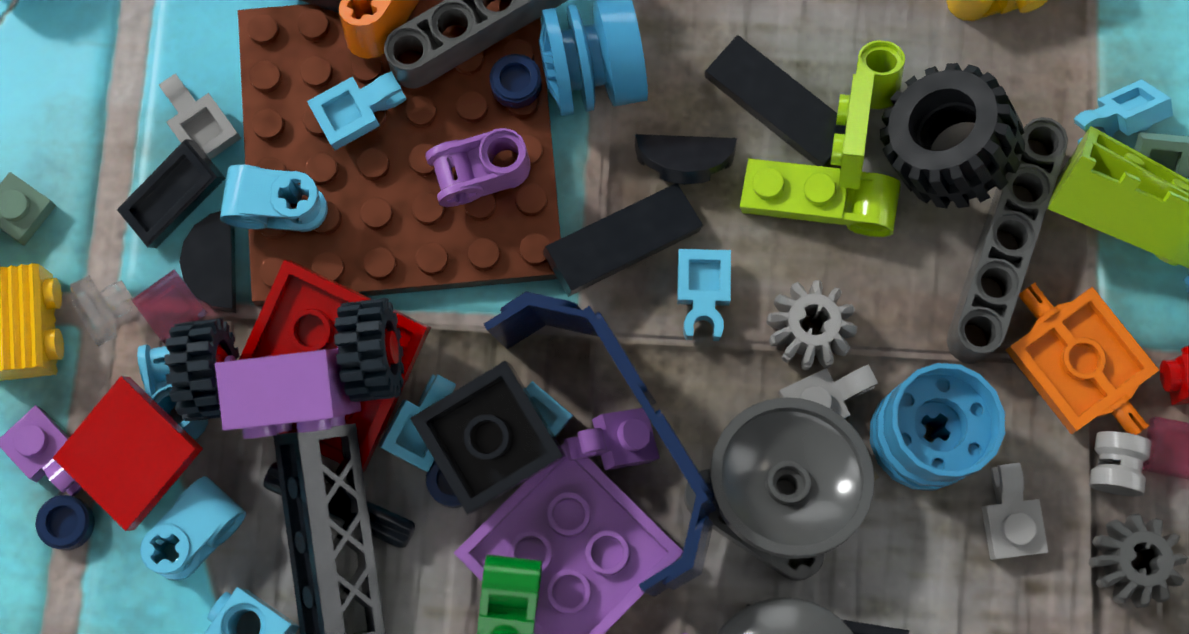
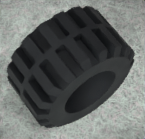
M958 63L946 64L944 71H938L936 66L925 70L926 76L919 80L915 76L911 77L905 82L908 88L903 93L896 91L890 100L894 107L892 109H885L881 118L886 127L880 129V140L885 146L882 150L910 192L913 191L917 198L923 202L928 203L932 200L936 207L948 208L950 202L953 201L957 208L969 207L970 199L977 197L981 203L991 198L988 194L989 190L997 187L1001 191L1009 183L1005 177L1008 172L1016 174L1021 164L1016 155L1024 154L1025 141L1021 136L1025 133L1022 122L1003 86H1000L997 79L989 72L983 75L979 67L970 64L962 71ZM958 123H975L970 134L958 145L941 151L931 150L935 139L945 129Z

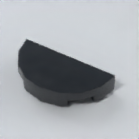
M635 134V151L641 165L643 164L644 166L646 163L648 167L659 172L660 179L683 185L710 181L712 174L721 171L724 167L727 169L732 165L736 151L737 138Z
M221 211L209 214L193 226L183 242L179 262L183 280L197 299L215 310L236 313L234 226L220 220Z

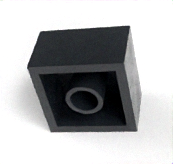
M506 360L410 418L467 514L476 512L566 457V454L513 366Z

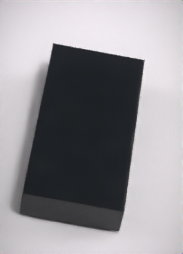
M185 139L120 205L117 211L147 248H157L226 178L194 140Z

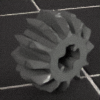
M1140 514L1127 516L1125 524L1118 519L1108 522L1106 528L1109 536L1099 535L1094 537L1092 541L1095 547L1104 553L1101 556L1089 559L1088 564L1091 567H1103L1105 574L1096 581V585L1102 589L1115 584L1113 601L1125 603L1131 597L1136 608L1148 607L1151 598L1159 603L1169 600L1170 592L1168 586H1181L1183 581H1185L1173 569V566L1185 564L1188 560L1186 555L1181 553L1173 554L1171 547L1178 543L1180 536L1173 533L1161 537L1163 520L1155 518L1145 525ZM1136 552H1140L1145 559L1139 564V570H1135L1131 564V561L1137 557Z

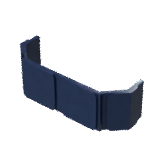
M527 291L505 304L500 309L501 313L485 322L484 326L506 349H509L546 325L599 337L696 494L682 557L638 584L642 592L655 597L668 588L675 590L702 574L713 522L710 520L709 515L717 510L712 503L714 496L660 409L656 411L653 407L657 402L600 312L595 314L590 306L581 310L578 304Z

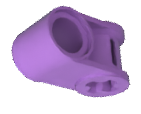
M507 128L495 129L463 140L444 142L429 149L425 155L427 164L434 166L440 187L437 199L439 205L443 207L463 205L485 195L515 188L526 180L531 169L525 142L517 132ZM510 150L518 154L517 160L508 167H497L492 164L493 158L501 151ZM453 167H455L457 173V180H455L453 176Z

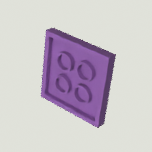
M563 443L561 448L566 457L525 481L454 554L481 581L487 554L541 560L542 574L534 634H605L644 594L638 584L674 563L682 555L683 550L589 458L569 461L565 443Z

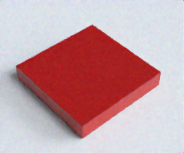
M120 376L52 458L125 531H133L203 448L131 377Z

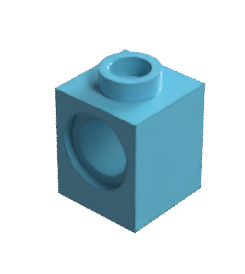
M236 587L232 594L225 592L213 605L207 617L212 623L204 634H238L237 624L239 619L251 611L255 612L260 619L261 628L259 634H295L300 627L249 590Z

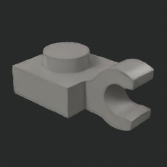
M176 73L159 84V87L178 112L177 115L166 123L181 143L185 139L194 140L211 160L241 139L209 93L195 101Z
M869 364L835 382L826 368L779 390L778 394L780 398H800L817 402L837 412L844 419H848L851 414L845 402L875 389L878 381Z
M1012 463L992 467L991 477L997 504L982 507L990 560L1049 553L1040 500L1023 501L1024 477L1021 464Z

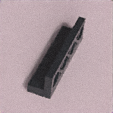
M356 423L334 426L331 429L320 431L290 432L273 435L300 634H345L343 613L352 599L364 607L367 625L366 631L353 634H385ZM341 437L343 461L335 473L322 464L319 440ZM337 490L349 499L351 514L342 528L329 518L328 503ZM345 544L357 553L358 568L349 582L337 573L335 561Z

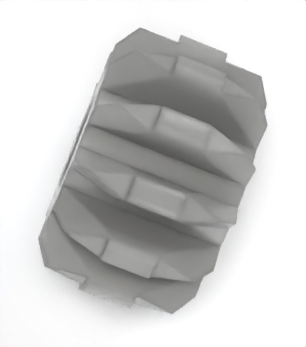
M820 280L813 281L809 294H807L799 282L792 284L790 288L791 298L779 294L774 300V305L779 312L770 313L766 324L770 327L779 329L770 336V345L780 346L785 343L788 345L781 357L786 363L793 359L795 353L802 355L800 364L803 370H810L814 362V356L817 357L819 363L824 368L831 367L834 363L833 353L845 356L850 350V346L844 338L854 337L857 333L856 325L844 321L854 313L853 305L845 304L839 307L836 305L842 294L840 288H834L828 297L822 295L823 285ZM806 316H812V323L816 318L821 322L822 327L817 335H812V328L806 332L801 327Z

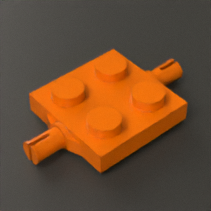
M1036 282L1019 293L1018 298L1020 297L1037 320L1025 336L1005 351L1069 433L1073 434L1094 418L1106 416L1110 413L1126 433L1137 435L1146 429L1149 424L1145 422L1129 402V399L1133 397L1138 386L1157 373L1159 369L1096 290L1091 287L1073 301L1058 304L1055 307L1040 290Z

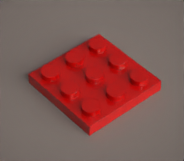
M284 260L239 360L337 349L335 335L338 334V331L335 327V318H338V307H341L342 303L373 299L291 260ZM393 309V313L396 312L398 319L397 328H400L401 338L399 339L400 347L403 346L404 356H401V361L404 364V374L401 375L404 381V388L431 327ZM400 396L397 398L360 402L361 411L345 415L346 424L356 423L363 472L367 469ZM292 423L293 431L281 432L278 434L297 432V423ZM341 437L319 440L320 453L341 464L343 461Z

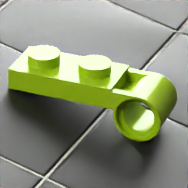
M877 40L864 45L858 54L856 74H853L851 94H840L836 125L846 126L845 134H834L831 165L841 166L838 187L860 189L870 109H884L892 106L891 97L896 91L901 89L905 54L898 45L892 42Z
M748 158L740 209L745 214L846 225L850 231L860 235L888 237L894 232L901 182L889 175L862 172L860 189L838 187L841 168Z

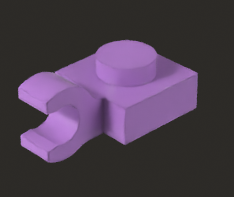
M35 405L0 437V448L30 480L38 482L46 475L62 493L66 491L73 497L82 489L52 458L69 437L42 408Z
M643 408L601 414L592 419L593 429L579 431L577 433L578 437L564 439L569 461L601 455L605 471L648 464L660 458L650 419Z

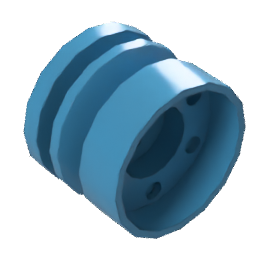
M595 0L593 25L584 26L576 4L567 5L569 29L565 30L560 29L555 8L541 10L542 27L539 45L547 88L557 102L560 116L574 114L572 91L579 89L585 111H593L595 109V87L605 85L609 100L614 107L647 101L648 85L645 59L632 0Z
M936 363L916 370L878 403L870 421V445L877 463L892 480L914 490L935 491L952 485L966 476L981 470L997 455L1005 436V411L996 390L981 374L960 364ZM925 424H930L934 428L931 434L933 441L931 442L923 437L926 433Z

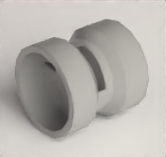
M1098 432L1094 449L1099 455L1098 465L1091 469L1089 486L1095 490L1115 495L1143 496L1147 479L1142 473L1143 462L1150 458L1151 440L1124 432Z

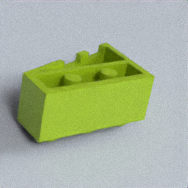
M1090 126L1058 175L1047 209L1151 252L1167 264L1173 266L1182 265L1189 268V179Z

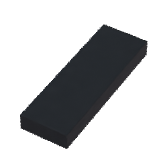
M739 35L730 42L705 71L704 77L814 165L825 167L831 160L834 134H845L846 126L836 125L837 112Z
M675 183L545 246L543 255L569 297L698 233L703 224L678 183Z

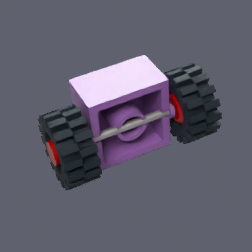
M387 298L342 303L341 307H338L337 310L338 318H335V327L338 331V334L335 335L337 349L237 360L240 355L238 347L234 348L233 346L235 342L234 334L229 332L230 326L227 322H223V319L217 318L174 324L175 327H171L169 331L171 338L166 339L165 346L169 354L165 355V365L169 366L170 374H166L167 384L172 385L169 395L171 401L176 402L175 410L178 415H182V419L185 421L221 418L223 431L242 429L243 439L267 437L281 432L293 431L292 423L294 422L297 423L298 433L326 430L334 426L345 425V415L361 411L360 402L397 398L401 395V388H403L404 383L401 375L404 374V364L401 361V356H404L403 346L400 347L399 339L401 338L400 328H397L398 319L396 312L393 313V305Z

